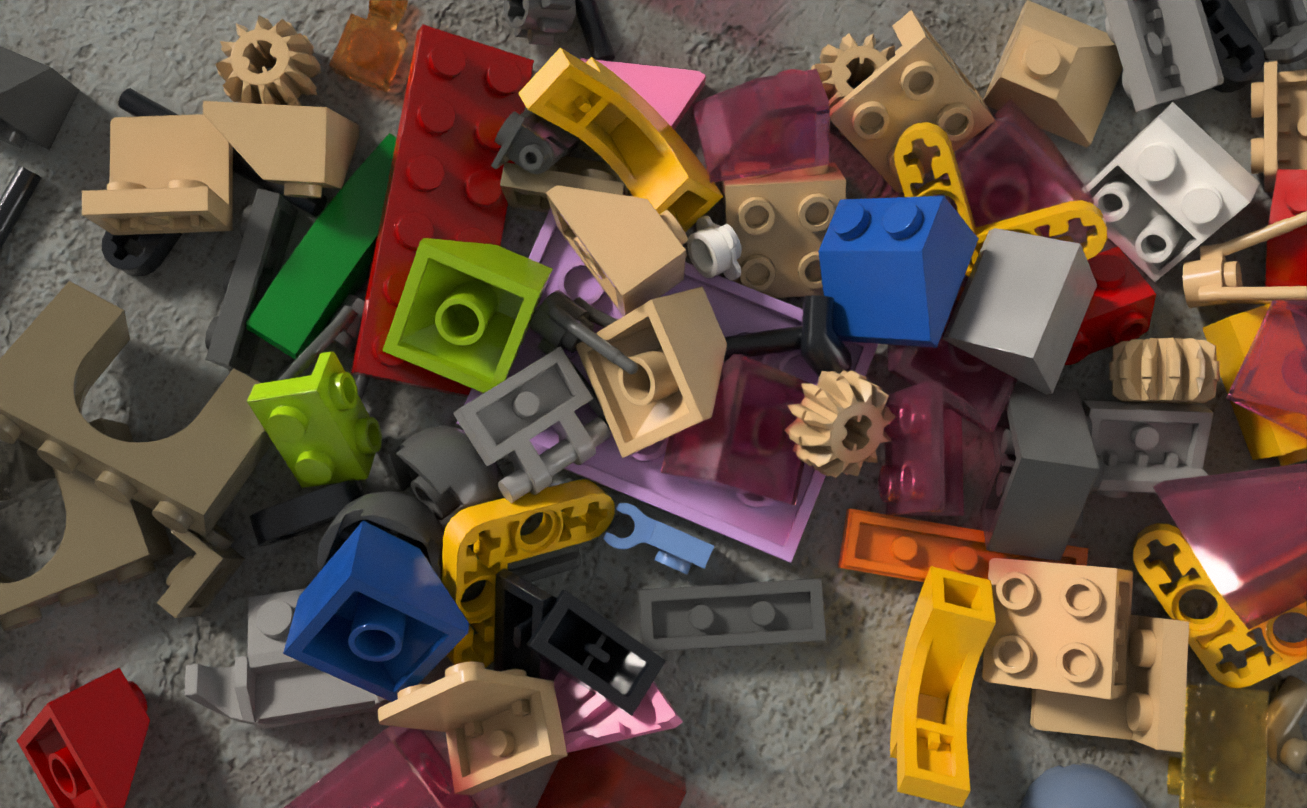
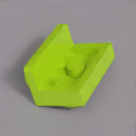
M334 351L320 353L312 375L254 384L247 403L302 488L340 483L353 479H368L375 454L382 445L381 429L378 421L374 417H370L362 403L353 376L349 372H345Z

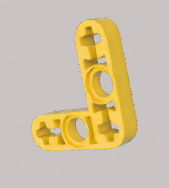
M923 122L910 126L899 137L894 152V160L904 196L920 197L938 194L949 196L956 203L958 214L979 238L971 257L972 261L968 265L958 293L963 292L989 230L994 228L1043 237L1038 227L1049 225V237L1067 232L1069 220L1080 218L1083 226L1095 225V228L1086 231L1087 241L1080 243L1087 260L1095 257L1103 249L1107 240L1105 218L1101 210L1094 204L1082 200L1069 201L976 227L953 147L946 131L936 124ZM923 138L927 147L938 146L939 151L933 154L931 162L935 179L944 173L948 174L949 179L932 180L916 189L914 183L924 182V169L919 158L909 160L907 155L912 152L914 141ZM1062 236L1055 238L1058 240L1074 242L1071 236Z
M588 479L575 480L547 487L536 495L528 492L513 503L502 498L470 506L459 511L450 519L443 535L441 582L469 624L478 632V634L474 635V630L469 625L468 634L446 655L453 665L476 661L482 662L486 668L494 661L496 573L504 568L507 569L508 563L590 541L599 537L607 530L613 521L615 503L598 485ZM543 512L542 522L538 528L530 534L520 536L521 527L531 515ZM474 544V550L472 551L468 545ZM480 580H486L481 594L469 602H461L463 593L471 584Z
M1156 523L1145 527L1137 534L1133 543V561L1138 572L1171 619L1189 621L1188 644L1209 674L1217 682L1233 688L1251 686L1307 659V638L1296 643L1286 642L1279 639L1273 632V624L1282 614L1296 612L1307 617V583L1242 615L1191 541L1179 528L1170 524ZM1158 539L1163 546L1175 543L1178 548L1173 552L1174 562L1184 576L1191 568H1195L1198 573L1181 577L1169 589H1166L1163 584L1172 582V574L1160 559L1154 560L1151 563L1146 559L1151 554L1150 542ZM1194 589L1205 590L1216 598L1217 608L1208 618H1190L1179 607L1182 595ZM1258 627L1262 630L1267 646L1275 652L1270 656H1265L1264 649L1260 645L1245 654L1247 665L1243 668L1238 669L1232 662L1219 663L1223 659L1222 647L1224 645L1231 644L1237 651H1242L1257 644L1255 635L1251 631Z

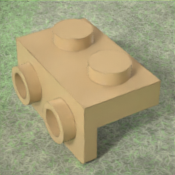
M1277 61L1264 62V82L1251 83V118L1264 117V138L1251 139V174L1264 173V192L1274 191L1278 169L1307 170V69L1277 72Z

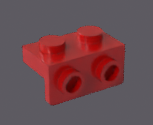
M1118 246L1098 253L1095 257L1087 260L1097 287L1065 365L1075 364L1091 353L1119 344L1122 341L1138 339L1149 330L1156 293Z

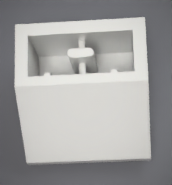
M1172 102L1071 201L1082 200L1090 202L1099 208L1105 218L1107 237L1156 282L1251 202L1260 183Z

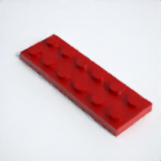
M424 24L418 30L351 374L468 397L471 391L470 387L383 352V348L419 243L423 238L501 245L508 202L500 187L504 164L497 169L491 166L501 149V146L495 143V138L503 123L514 111L518 114L524 112L526 106L519 92L531 80L534 60ZM509 160V161L507 162V163L515 164V163H514L513 161H511V160Z

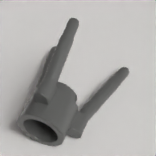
M556 290L542 302L534 313L529 326L531 330L542 337L538 349L546 355L560 346L563 350L566 348L571 353L577 351L576 345L583 341L627 373L635 374L638 371L637 363L593 332V323L605 328L618 319L595 309L581 297H577L573 301L560 290ZM569 359L593 397L588 402V405L609 427L593 388Z
M348 294L327 322L328 325L296 360L292 358L269 382L297 378L331 343L354 356L365 301L352 294ZM357 375L355 382L358 395L362 401L370 378Z

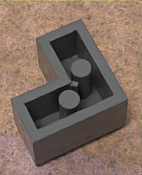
M1006 380L990 424L996 467L980 508L986 550L1060 561L1070 537L1076 538L1081 531L1083 507L1089 493H1096L1103 478V459L1100 455L1095 454L1091 439L1092 420L1090 417L1085 416L1079 392L1076 390L1055 387L1053 394L1046 395L1025 383Z

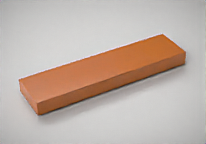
M849 508L846 509L838 568L924 582L930 567L933 566L988 579L989 562L993 558L1087 566L1089 549L1067 545L1060 561L986 550L984 531Z

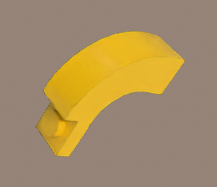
M560 47L519 92L527 110L570 132L585 142L611 166L625 183L633 197L648 199L659 214L668 210L679 222L684 232H687L699 218L705 215L723 198V195L702 163L669 123L631 86L593 57L585 63Z
M933 566L929 569L908 629L895 691L891 723L890 757L897 759V792L961 808L970 793L967 713L975 671L983 649L996 624L991 580Z

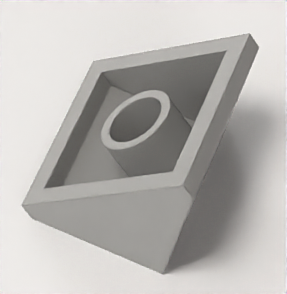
M998 228L989 230L942 339L1046 395L1053 394L1097 287L1081 244Z

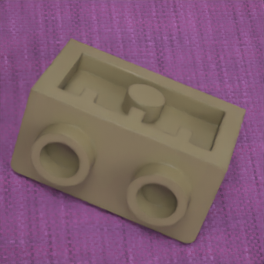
M570 156L561 157L558 162L541 174H532L517 164L505 162L500 187L510 207L548 213L551 208L546 192L556 185L626 196L629 194L625 183L608 163Z

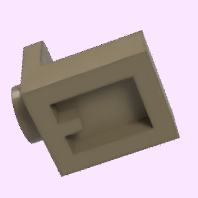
M215 524L207 537L191 529H188L186 533H179L171 529L173 535L196 552L194 557L189 556L171 571L166 580L169 588L157 602L174 618L200 616L245 560L244 557L230 547L235 541L234 538L217 524Z

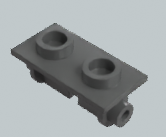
M527 108L521 114L514 111L503 123L495 138V143L500 145L501 149L491 166L497 169L505 162L511 160L532 174H541L558 162L561 157L563 158L579 145L581 139L527 110Z

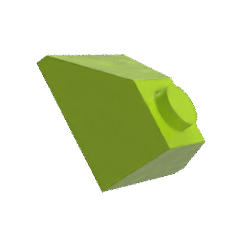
M423 238L419 243L383 352L485 393L507 379L553 269L498 245Z

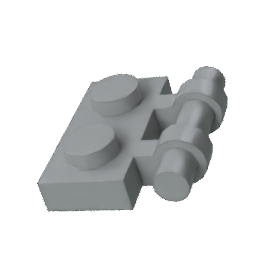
M561 346L453 412V415L486 466L495 463L507 454L512 460L515 471L498 482L499 490L510 503L515 502L528 492L533 495L538 494L552 484L551 477L571 463L581 465L596 454L595 447L611 437L609 427L601 418L597 417L583 426L574 412L591 401L593 397ZM553 426L559 435V442L539 455L530 439Z

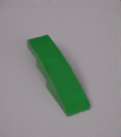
M390 133L352 174L342 189L317 218L283 265L246 322L247 330L295 360L328 325L327 322L348 294L354 295L369 278L368 266L374 257L397 137Z

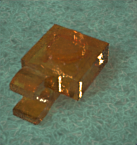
M370 0L367 19L351 13L329 66L336 74L387 93L408 45L405 35L395 31L404 16L408 0Z

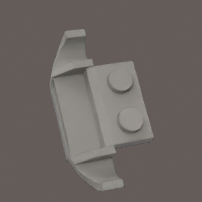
M306 588L248 597L247 656L235 657V666L218 668L207 667L201 664L186 665V697L234 721L257 725L263 729L377 711L378 708L391 702L283 654L298 598Z

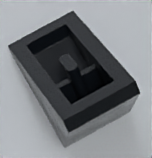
M505 568L496 573L494 671L502 672L520 669L526 671L528 677L554 682L559 671L526 644L555 602L556 597Z
M566 590L560 592L526 644L560 673L631 716L666 661Z

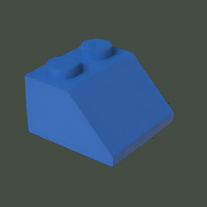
M945 196L842 199L839 201L818 252L824 296L834 298L833 330L841 341L938 347L979 239Z
M362 521L299 596L283 654L393 702L398 699L397 693L400 690L418 685L468 634L469 622L419 548Z

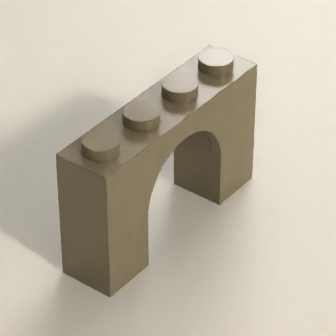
M69 281L0 358V440L14 444L19 439L38 449L37 454L55 469L67 474H71L76 469L94 478L95 485L112 499L125 504L134 499L153 509L152 515L164 526L179 533H186L188 529H191L207 537L273 443L247 403L254 384H260V382L233 368L193 422L180 432L161 440L138 443L126 442L102 434L83 418L82 407L89 389L130 340L125 311Z
M104 418L89 422L93 428L106 436L121 441L134 442L128 424ZM52 467L66 509V526L63 539L51 560L33 575L22 580H16L0 572V625L3 631L17 629L42 619L40 609L59 602L61 608L95 598L99 595L97 586L117 578L119 584H125L155 573L154 562L172 556L174 553L164 525L152 515L153 509L134 499H131L128 504L112 499L95 485L94 478L76 469L71 474H67Z

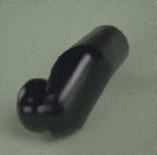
M810 295L805 296L803 299L801 356L819 377L821 371H834L838 374L843 370L849 372L852 368L851 353L833 330L834 298Z

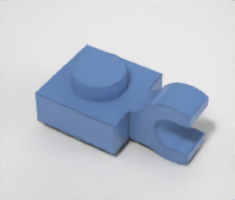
M618 504L616 510L622 514L629 515L633 519L635 527L632 534L626 538H619L614 534L606 532L603 539L610 546L617 549H630L640 543H647L659 549L654 560L687 575L692 564L705 569L714 545L649 518L632 504Z

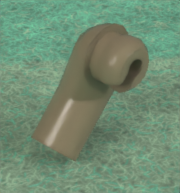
M1289 675L1263 712L1260 724L1271 760L1283 770L1290 769L1297 774H1306L1307 741L1303 738L1299 721L1307 711V683Z

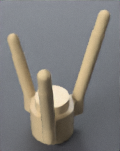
M1307 211L1224 243L1200 246V260L1185 261L1183 265V288L1188 307L1196 308L1232 303L1270 304L1276 301H1287L1288 304H1307V286L1242 287V274L1239 262H1227L1225 258L1227 255L1306 225Z

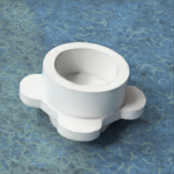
M709 216L699 218L696 222L697 232L692 233L687 242L692 264L706 278H713L721 273H724L730 281L741 276V267L737 259L741 256L742 248L737 234L728 224L723 226L713 223Z

